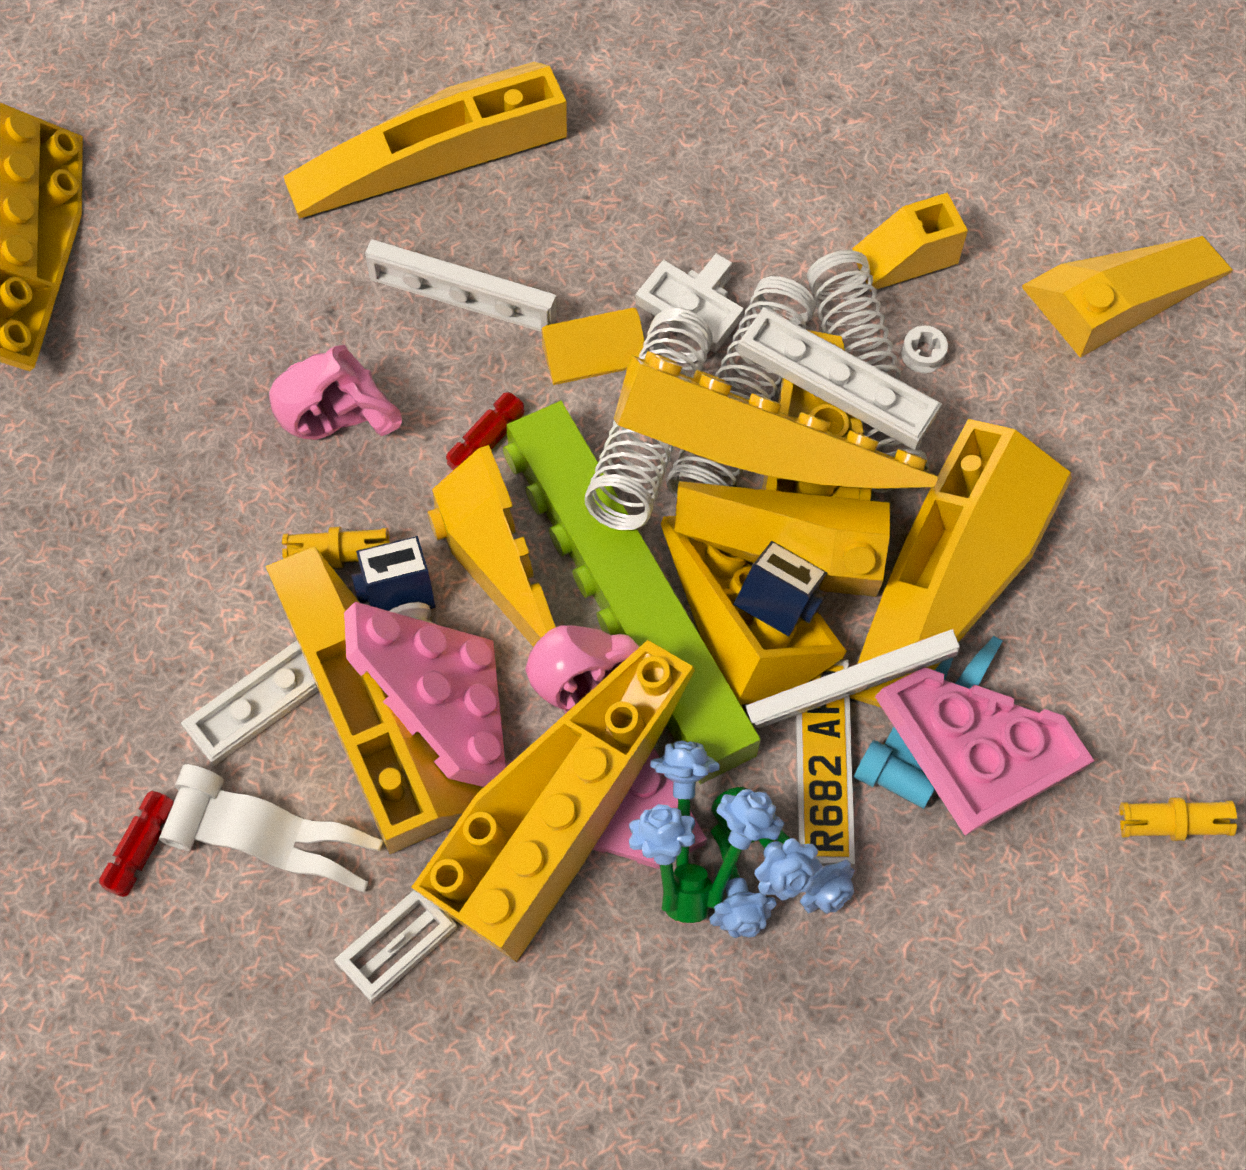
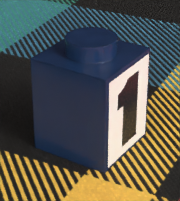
M418 536L356 551L361 572L351 574L357 600L360 603H369L372 607L387 611L403 604L415 602L426 603L430 606V609L436 608L430 576Z
M771 541L752 565L733 605L789 637L801 620L810 624L819 611L826 596L819 593L818 590L827 572Z

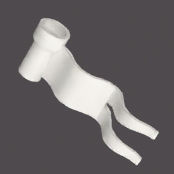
M185 764L182 766L175 784L178 793L159 837L161 842L184 851L191 850L194 840L214 846L231 848L252 855L271 866L297 874L325 877L365 893L368 881L356 876L328 858L302 851L293 846L295 842L310 844L331 841L380 851L383 840L344 824L300 818L271 802L257 797L221 790L224 779L218 774L195 765Z

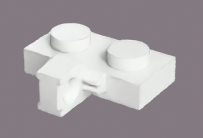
M717 253L700 274L693 270L686 274L663 260L635 294V304L654 316L665 309L673 308L689 310L701 316L709 324L713 333L710 350L714 353L719 350L737 327L744 314V308L727 298L728 291L723 289L732 276L730 274L732 262ZM682 321L665 322L673 328L683 329L694 334L705 346L706 340L703 333L695 326Z

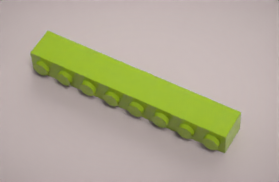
M562 400L508 423V445L503 447L505 459L515 475L523 472L529 486L525 488L526 494L536 514L540 515L545 512L553 526L549 528V534L557 552L561 556L569 553L577 568L573 569L572 573L579 591L585 598L593 595L601 610L596 615L602 631L610 635H628L639 647L649 640L694 667L695 671L666 726L675 741H692L703 744L707 756L719 763V770L708 773L699 781L700 785L757 757L761 741L759 735L637 529L619 530L610 528L600 523L589 513L585 505V494L590 485L591 478L595 474V467L598 462ZM604 486L610 494L619 498L612 486ZM600 488L596 489L599 499L607 507L616 512L629 515L623 504H619L609 498ZM595 500L596 504H597L603 511H605V512L611 514L610 512L606 511V510Z

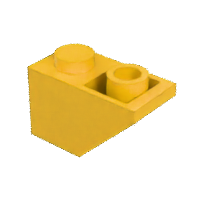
M947 192L903 206L854 246L852 250L861 252L867 257L870 275L873 276L871 286L880 289L958 264L968 229ZM856 263L859 270H861L863 265Z

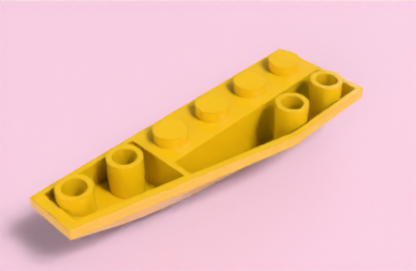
M535 61L447 87L383 123L324 152L283 176L284 182L298 218L301 219L566 138L567 101L551 67Z
M0 102V362L30 372L35 368L82 216L83 136Z
M647 351L645 359L631 356L614 415V421L618 426L714 462L770 477L820 485L877 489L935 487L939 477L924 469L927 460L901 449H897L895 457L876 450L879 441L849 430L847 438L829 432V422L810 414L800 412L798 419L779 412L781 404L752 393L748 400L730 393L732 385L709 373L696 369L693 378L680 373L682 366L676 364V361L659 354Z
M315 546L265 566L389 855L454 827L475 795L482 788L481 786L448 779L434 762L439 757L435 750L418 731L412 736L390 707L383 703L388 695L368 672L361 676L346 659L344 612L354 602H360Z
M649 640L643 643L475 795L411 888L465 928L517 962L612 820L668 723L695 671L694 667Z

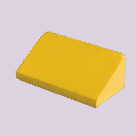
M628 308L543 326L541 329L542 347L553 385L625 371L631 356L639 357L644 343L637 308Z

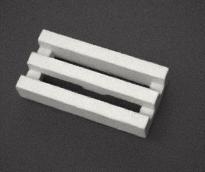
M413 890L336 957L334 961L373 1004L457 929V924L448 914ZM419 904L426 909L419 918L362 968L358 969L353 964L356 959ZM436 920L439 923L433 931L371 984L368 978L431 922Z

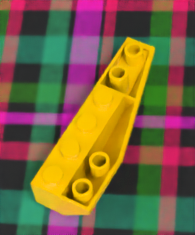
M968 419L937 476L939 478L935 487H931L904 542L881 597L857 664L952 629L959 642L1033 557L1072 479L1071 472L1016 429ZM941 662L926 668L935 670ZM910 674L850 695V698L882 708L875 696L884 687Z

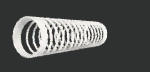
M840 250L819 258L809 268L807 279L811 293L814 295L816 307L818 308V318L822 321V332L831 334L838 326L857 325L858 327L852 328L840 336H842V339H862L882 329L884 331L883 338L873 337L857 341L846 347L845 351L851 352L853 351L851 349L869 342H876L865 348L854 350L866 352L878 347L883 342L887 343V351L869 352L857 358L862 360L871 356L881 355L866 361V363L871 365L881 361L886 356H890L892 358L891 365L883 364L874 367L879 370L884 369L882 371L885 373L893 369L896 371L895 378L899 379L901 369L894 366L897 362V356L891 353L893 342L886 339L889 335V329L883 326L885 316L879 312L881 302L875 299L877 289L871 286L873 276L870 275L867 257L861 252ZM856 262L863 265L860 271L855 270L838 274L823 284L816 282L817 278L824 271L838 264ZM854 275V276H852V277H850V278H848V279H846V280H844V281H841V282H839V283H836V284H845V285H842V286H840V287H837V288H840V289L836 290L835 292H826V291L835 289V288H825V287L834 285V284H830V283H832L833 281H835V280H837V279H840V278H843V277H845V276ZM868 278V282H869V283H868V284H862V283H864V282L866 281V279ZM856 288H863L852 295L833 298L841 292H850ZM868 289H870V290L872 291V295H873V296H872L871 298H870V297H859V298H855V297H858V296L862 295V294H863L864 292H866ZM819 299L824 300L821 304H819ZM849 299L832 308V310L823 308L828 301ZM867 301L866 303L853 309L837 311L846 305L855 302ZM872 302L876 304L875 311H859L870 305ZM822 312H826L828 314L825 317H823ZM855 312L843 317L836 323L827 321L835 313ZM871 314L868 317L861 319L859 321L849 324H842L848 319L861 315ZM876 315L880 317L879 324L860 325L868 322ZM826 325L832 326V327L827 331ZM873 328L861 335L846 337L859 330ZM875 428L870 431L863 430V434L867 437L876 432H881ZM890 437L880 441L877 448L880 446L894 447L902 443ZM922 440L915 450L910 448L903 449L927 460L926 453L918 449L922 444ZM897 451L886 454L895 457ZM927 460V463H926L924 469L930 471L929 464H928V460ZM872 488V491L878 493H885L890 490H893Z
M770 276L759 281L754 295L751 297L750 305L745 310L744 318L739 322V330L733 335V342L727 348V355L721 360V368L715 374L716 377L720 378V375L723 373L725 377L721 379L729 381L736 389L744 390L735 382L746 384L763 394L757 395L770 400L778 394V387L776 385L782 383V377L779 376V379L774 382L767 374L754 367L735 364L732 357L740 356L746 363L754 364L748 358L738 354L737 347L740 341L738 340L739 335L742 338L744 336L743 332L747 331L751 326L749 319L758 316L755 310L757 306L760 310L765 307L776 314L778 313L774 310H780L777 307L782 308L793 316L787 317L791 322L796 325L802 324V328L806 329V323L812 319L816 309V302L812 294L803 285L781 276ZM778 293L789 296L802 304L807 312L798 314L794 309L784 304L768 301L763 294ZM735 347L736 352L732 353V349ZM729 360L731 365L726 366V362ZM734 368L741 376L745 377L749 376L740 369L752 371L769 381L758 382L763 386H773V392L768 395L760 386L748 380L729 377L726 370ZM765 369L768 373L775 374V373L769 371L768 369ZM730 390V393L741 396L748 400L750 399V397L742 393ZM681 449L679 451V459L673 464V468L666 478L668 489L677 498L678 483L682 481L679 476L693 478L705 484L735 487V476L742 473V469L738 468L736 472H731L720 463L696 456L690 452V456L684 457L685 450ZM693 460L701 466H707L705 463L711 464L722 470H716L721 475L730 476L732 483L727 485L714 472L697 465L685 464L684 461Z
M679 308L665 309L654 317L639 358L645 359L649 348L650 352L660 353L662 356L676 362L689 363L691 367H682L681 372L693 378L696 369L703 370V364L707 359V353L710 351L713 333L709 324L701 316L689 310ZM669 321L689 323L703 333L706 340L705 346L694 334L683 329L669 327L656 330V327ZM669 331L683 333L692 337L701 349L696 351L690 345L675 339H659L658 334ZM663 342L680 344L688 348L691 353H683L687 356L682 355L667 347ZM686 370H693L694 374L690 375ZM613 421V427L609 431V438L604 444L600 461L595 467V474L591 478L590 485L586 491L585 505L589 513L600 523L614 529L634 530L644 526L650 519L653 511V502L658 497V489L662 485V477L666 474V466L671 461V453L675 447L658 441L660 444L643 442L631 434V432H637L621 427L622 430L618 431L619 426ZM626 433L634 441H622L620 435ZM626 444L643 447L650 450L656 456L638 453ZM622 445L630 453H618L616 446ZM653 448H664L666 453L659 454ZM612 449L614 454H609V450ZM622 456L636 458L647 463L650 467L634 465ZM618 457L627 465H614L611 459ZM659 459L661 465L655 466L649 460ZM607 461L610 466H604L605 462ZM618 468L634 471L646 479L631 477ZM614 469L619 475H608L607 470ZM643 471H655L657 476L651 478ZM640 483H650L653 488L646 490ZM604 486H614L624 492L634 494L642 503L620 500L610 494ZM600 488L609 498L619 504L630 507H645V512L638 515H626L616 512L599 499L596 489ZM595 500H596L606 511L610 512L611 514H609V513L603 511V510L596 504Z

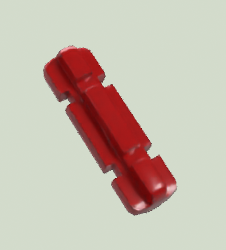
M510 392L503 393L494 402L493 406L495 409L487 410L462 437L465 442H457L446 454L447 465L452 470H455L477 449L489 445L492 450L506 435L507 424L520 419L524 415V403Z
M150 791L146 794L139 807V810L142 811L140 817H133L113 853V856L116 857L115 862L108 863L99 878V884L106 891L121 897L129 895L137 880L134 873L136 870L142 871L161 835L160 826L162 823H166L174 802L168 796L156 791Z

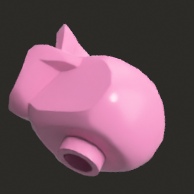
M345 344L334 346L326 353L314 354L302 362L291 365L274 380L269 391L271 409L277 422L285 431L302 439H321L335 433L340 428L357 425L365 421L370 423L377 434L384 436L399 429L402 423L400 410L389 402L386 396L378 389L372 378L371 371L364 369L360 362L349 352Z
M561 625L548 631L535 644L529 653L525 670L531 686L538 695L551 705L563 709L564 714H566L635 652L639 646L628 635H610L599 629Z

